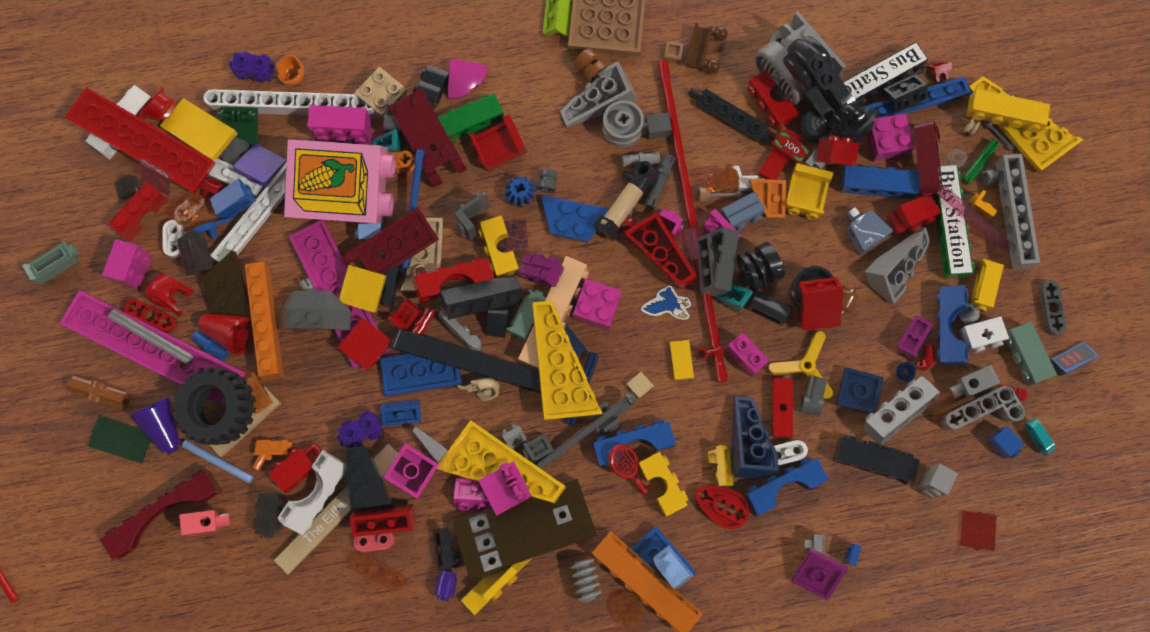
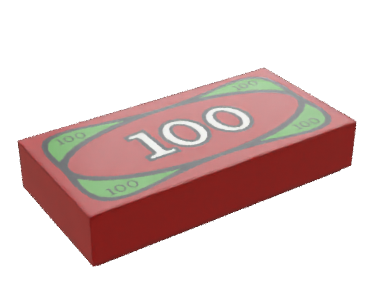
M783 129L770 144L791 161L798 164H803L812 152L811 149Z

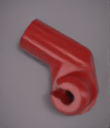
M934 345L924 346L925 356L916 363L920 371L928 370L935 363Z

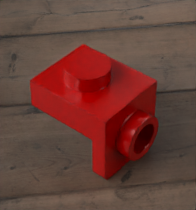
M405 299L396 313L390 315L388 320L392 322L394 328L406 330L412 326L422 310L409 299Z

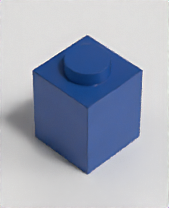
M1008 426L1000 428L987 440L1003 459L1016 457L1021 452L1020 448L1024 445Z

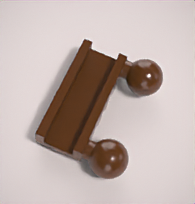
M695 23L685 66L698 69L706 68L711 74L717 73L720 69L719 61L716 59L705 61L711 35L717 41H723L728 36L727 29L723 26L704 28Z

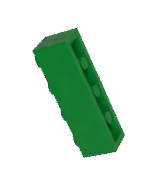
M495 94L485 95L476 102H468L464 107L452 109L447 114L438 116L452 142L504 120L503 109Z

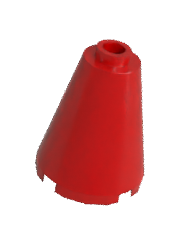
M205 314L199 319V330L232 354H243L249 348L247 346L248 342L254 339L252 321L248 317Z

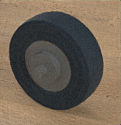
M816 109L806 112L801 118V131L810 142L819 143V139H827L831 135L832 130L827 126Z

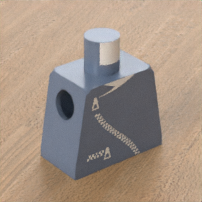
M855 207L847 213L852 223L848 225L846 232L859 255L865 253L893 232L871 210L861 215Z

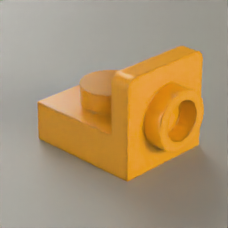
M982 190L979 194L975 193L969 201L971 205L967 210L987 222L995 215L997 210L991 204L981 200L986 194V191Z

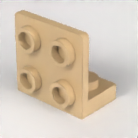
M378 67L355 91L356 96L381 116L385 114L386 101H397L400 97L404 98L409 95L407 88L381 67Z

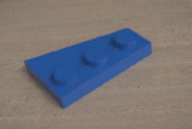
M657 526L631 548L648 565L660 572L655 566L653 558L669 545L693 575L696 573V570Z

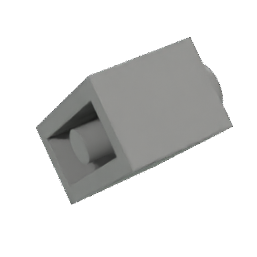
M942 464L929 466L917 488L923 490L922 494L929 498L948 495L958 473Z

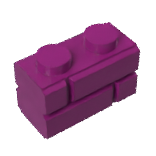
M539 253L534 255L526 254L518 274L527 281L556 287L564 267L553 256L545 258V256Z

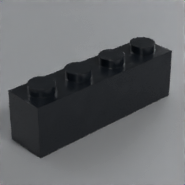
M514 274L440 291L442 308L448 320L522 303V287Z
M845 435V437L838 439L833 462L907 484L915 483L920 460L914 458L913 454L907 452L899 454L895 452V449L883 446L882 449L876 447V444L870 441L862 443L856 441L857 438L850 435Z

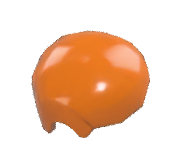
M287 55L276 64L278 70L277 77L283 84L295 85L302 81L305 69L301 61L294 55Z

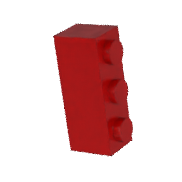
M414 504L354 510L350 516L352 537L413 531L416 524Z

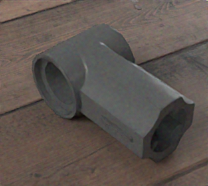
M810 375L806 393L801 400L800 412L815 416L821 415L827 379Z

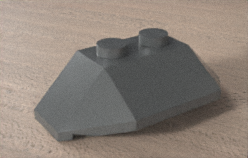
M293 291L278 310L277 330L350 331L351 311L331 291Z

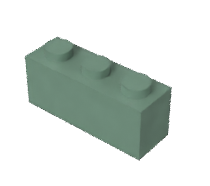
M1032 321L1007 331L1009 339L1005 340V343L1010 347L1013 353V360L1019 366L1021 377L1028 386L1057 375Z

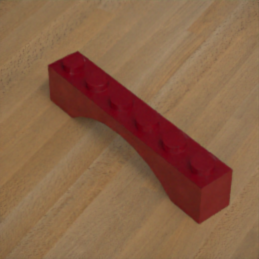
M206 470L195 472L192 475V479L177 484L174 487V491L162 494L157 498V502L144 506L140 509L139 514L126 518L122 521L123 524L121 526L111 528L105 532L106 536L101 538L100 541L111 560H120L137 549L140 539L148 526L163 512L184 503L207 502L221 493L222 489L212 473Z

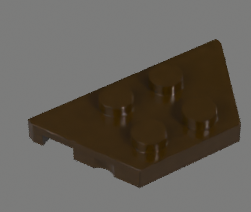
M231 251L202 277L211 314L241 316L251 319L249 297L236 251Z

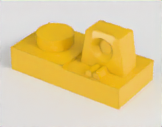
M716 446L715 450L708 451L709 463L718 464L716 480L719 486H733L730 446Z

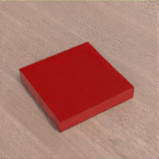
M362 317L338 348L369 372L389 348L392 340Z

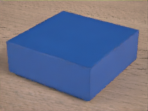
M850 544L848 546L845 564L857 565L861 550L860 545Z

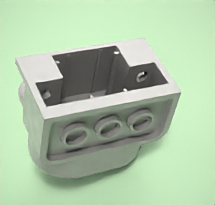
M798 11L794 14L792 21L788 24H783L779 31L771 36L769 43L755 54V64L759 73L768 69V72L772 73L770 77L778 85L777 89L774 90L775 93L783 101L789 98L793 105L798 104L802 100L810 102L783 63V58L788 54L787 48L796 39H804L807 36H811L820 42L830 54L834 62L833 68L839 77L846 67Z

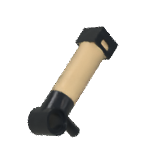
M648 161L638 163L634 169L635 174L628 171L622 173L623 178L630 180L605 216L600 215L593 224L600 235L615 241L621 232L619 227L647 188L653 186L658 181L659 175Z

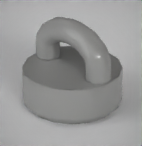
M968 304V309L959 313V318L968 325L975 324L980 316L979 310L972 304Z

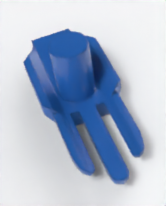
M226 217L216 222H209L190 230L191 234L208 231L211 239L219 237L215 228L218 225L231 221L233 217Z

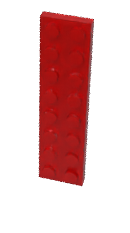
M85 87L64 117L194 194L197 193L201 182L207 178L216 164L210 158Z

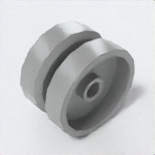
M626 100L614 102L607 107L603 115V134L605 139L611 145L618 148H627L639 141L644 125V115L641 109L635 103Z

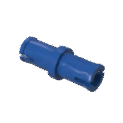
M196 331L192 335L191 341L201 346L204 352L211 353L221 361L228 357L226 355L229 354L228 350L200 331Z

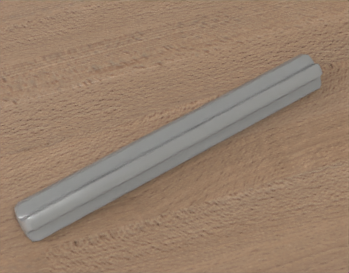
M112 310L108 315V318L180 361L186 364L192 361L193 355L122 313Z

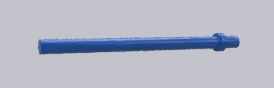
M416 150L408 213L417 208L424 155L423 150ZM411 259L401 264L400 273L406 274Z

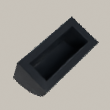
M757 290L747 310L783 326L792 306Z

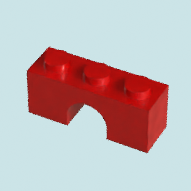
M767 69L751 78L747 89L750 96L756 99L759 109L766 114L768 123L772 127L774 126L777 131L795 121L799 113L789 98L783 102H776L770 97V94L775 92L774 90L777 89L778 85L770 77L772 73H769Z
M146 182L112 218L108 225L125 239L131 241L143 228L140 226L141 219L149 212L156 214L168 199Z

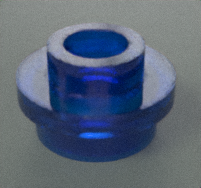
M903 362L897 366L896 375L901 381L908 382L914 379L916 370L912 364ZM903 369L908 371L907 376L903 374Z

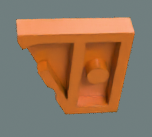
M749 179L752 191L757 194L765 208L764 217L785 218L786 180Z

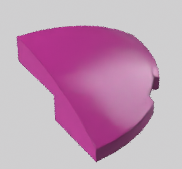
M450 59L448 99L465 97L470 94V90L476 85L479 87L486 77L488 66L470 61Z

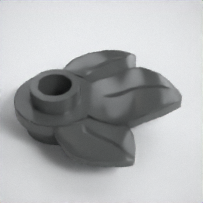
M236 135L220 154L219 158H223L224 162L235 165L241 159L240 155L248 150L249 143L237 138Z

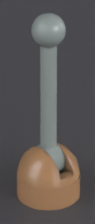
M699 187L697 190L698 202H708L711 197L741 198L743 196L741 191L736 193H711L705 187Z

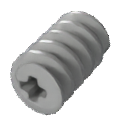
M595 559L575 562V565L570 567L571 570L577 571L572 577L579 579L574 583V586L580 587L576 591V594L582 595L581 598L577 599L579 603L603 599L596 597L601 594V590L595 589L600 585L599 582L593 581L598 577V574L591 573L596 569V566L590 565Z

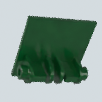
M221 107V112L217 113L218 120H221V122L232 129H236L238 133L237 138L245 140L249 145H259L258 108Z

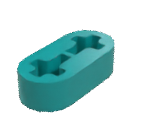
M1033 418L1024 424L1027 433L1042 454L1048 455L1056 450L1054 442L1037 419Z

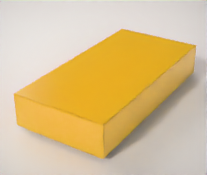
M689 340L670 342L674 381L693 379L694 373Z

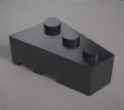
M366 446L345 448L350 509L357 510L394 505L370 449Z

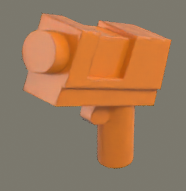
M257 440L254 442V455L258 457L252 468L260 470L265 460H272V455H288L289 451L293 450V442H290V440Z

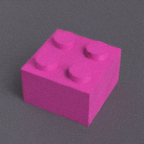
M906 114L874 119L873 129L866 134L873 162L906 157L915 149Z
M115 239L102 276L117 285L139 291L140 286L145 281L144 275L146 269L151 264L152 255L136 244Z
M585 279L573 313V319L609 331L622 291Z
M404 443L382 478L415 499H418L439 464Z

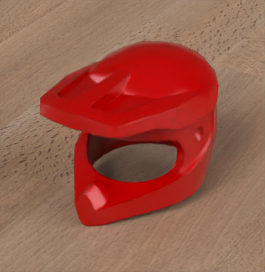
M160 274L150 282L144 293L148 300L156 306L181 317L183 313L175 306L177 301L171 296L173 293H184L185 296L190 297L194 290L167 275Z

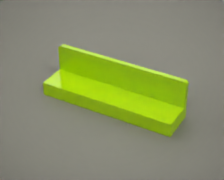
M546 0L543 25L544 35L550 36L559 32L565 37H569L573 0Z

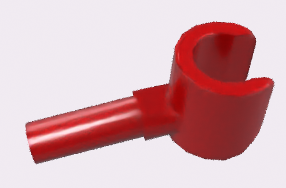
M720 346L709 350L699 349L697 353H706L705 357L699 358V360H707L709 355L723 351V347Z
M1001 383L999 388L1007 385ZM1012 388L1019 401L1027 399L1026 389Z

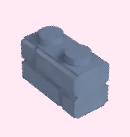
M755 192L740 198L720 210V214L737 231L744 229L746 224L751 221L753 223L760 221L765 212V208Z

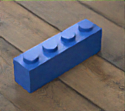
M857 164L855 166L845 165L841 171L840 193L915 199L920 194L919 172H915L913 169L896 170L893 167L881 169L876 166L859 167Z

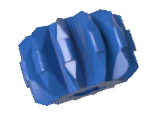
M519 175L516 176V180L510 178L511 184L506 183L505 188L507 190L504 191L505 196H508L507 201H513V206H517L520 203L521 207H524V202L531 204L530 199L535 198L533 192L536 191V187L532 186L533 181H527L526 175L522 179H520Z

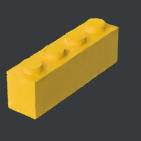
M975 89L969 97L966 116L972 117L974 120L991 121L993 124H1005L1011 128H1024L1030 132H1040L1048 123L1050 104Z

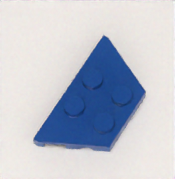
M542 195V203L550 234L555 237L588 243L597 231L593 224L600 215L605 216L609 210L608 208Z

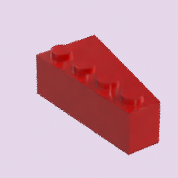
M657 212L624 232L625 237L680 290L697 280V275Z

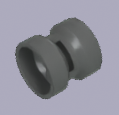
M541 169L539 174L541 180L538 182L537 189L545 193L556 192L555 181L558 179V172L552 169Z

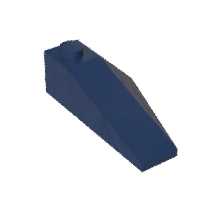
M734 396L733 477L752 479L778 473L779 471L777 451L775 447H772L768 438L770 435L762 424L761 414L752 397Z

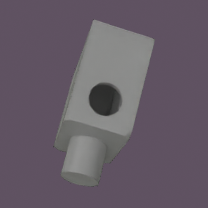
M992 365L956 380L957 384L950 387L949 390L953 398L961 395L966 398L997 385L1000 381ZM969 382L972 383L973 388L969 386Z

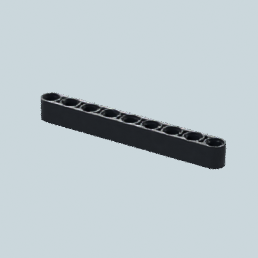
M396 329L390 346L393 350L483 377H491L494 380L541 394L539 370L405 330Z

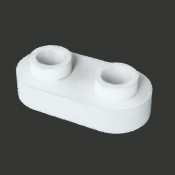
M169 220L163 226V251L171 258H178L184 252V227L176 220ZM177 229V232L172 234V231ZM177 246V250L173 252L172 249Z
M799 440L773 446L781 455L780 459H778V465L799 461L805 458L808 452L806 444ZM794 447L799 449V454L793 452Z

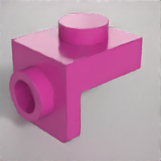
M662 209L659 217L664 224L674 228L671 233L674 239L675 235L679 236L684 228L681 225L683 218L677 216V213L672 210Z

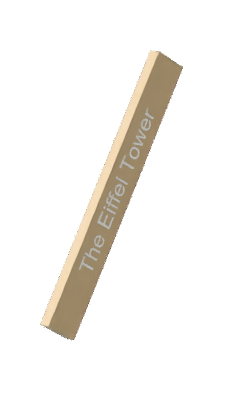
M387 444L374 458L381 477H383L398 453L390 444ZM348 485L313 520L311 527L303 535L299 534L274 560L288 575L353 510L350 509Z

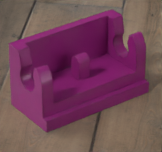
M915 315L896 347L898 348L897 353L899 355L904 353L907 355V360L913 362L931 332L933 323Z

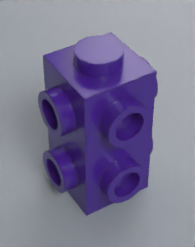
M234 52V56L229 64L231 71L238 79H254L260 83L265 81L271 82L275 68L269 56L263 54L257 56L248 52Z
M370 411L360 414L359 419L353 422L348 420L342 423L341 428L337 429L339 433L337 439L340 445L346 448L361 447L363 445L362 442L368 439L373 441L381 436L380 433L384 432V429L377 415L374 412L370 413Z

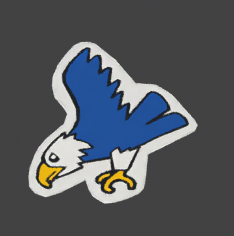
M667 286L657 293L655 299L644 304L641 310L652 316L670 313L677 319L686 320L689 318L686 308L691 306V302L687 297L678 296L672 286Z

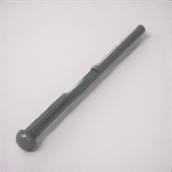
M630 392L624 393L625 398L535 465L543 469L560 455L565 454L568 447L576 444L595 429L597 432L632 407L636 402L635 396Z

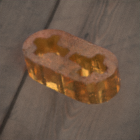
M199 194L190 195L175 209V222L183 226L190 224L204 210V198ZM180 214H181V215L187 214V217H184V216H183V217L180 218Z

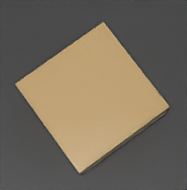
M642 372L626 384L638 399L654 387Z

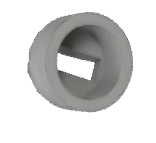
M985 170L981 174V180L985 185H991L998 179V173L994 170Z

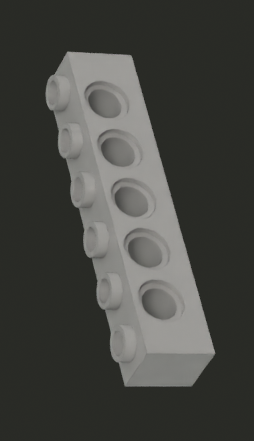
M1022 154L1003 155L995 163L998 173L999 191L1012 270L1031 269L1040 263L1023 156Z

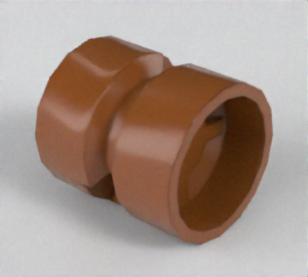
M591 48L581 52L574 61L575 67L580 72H584L583 76L590 83L598 77L597 74L607 67L602 60H598L597 54Z

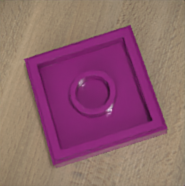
M810 548L793 575L791 582L828 601L847 572V567Z

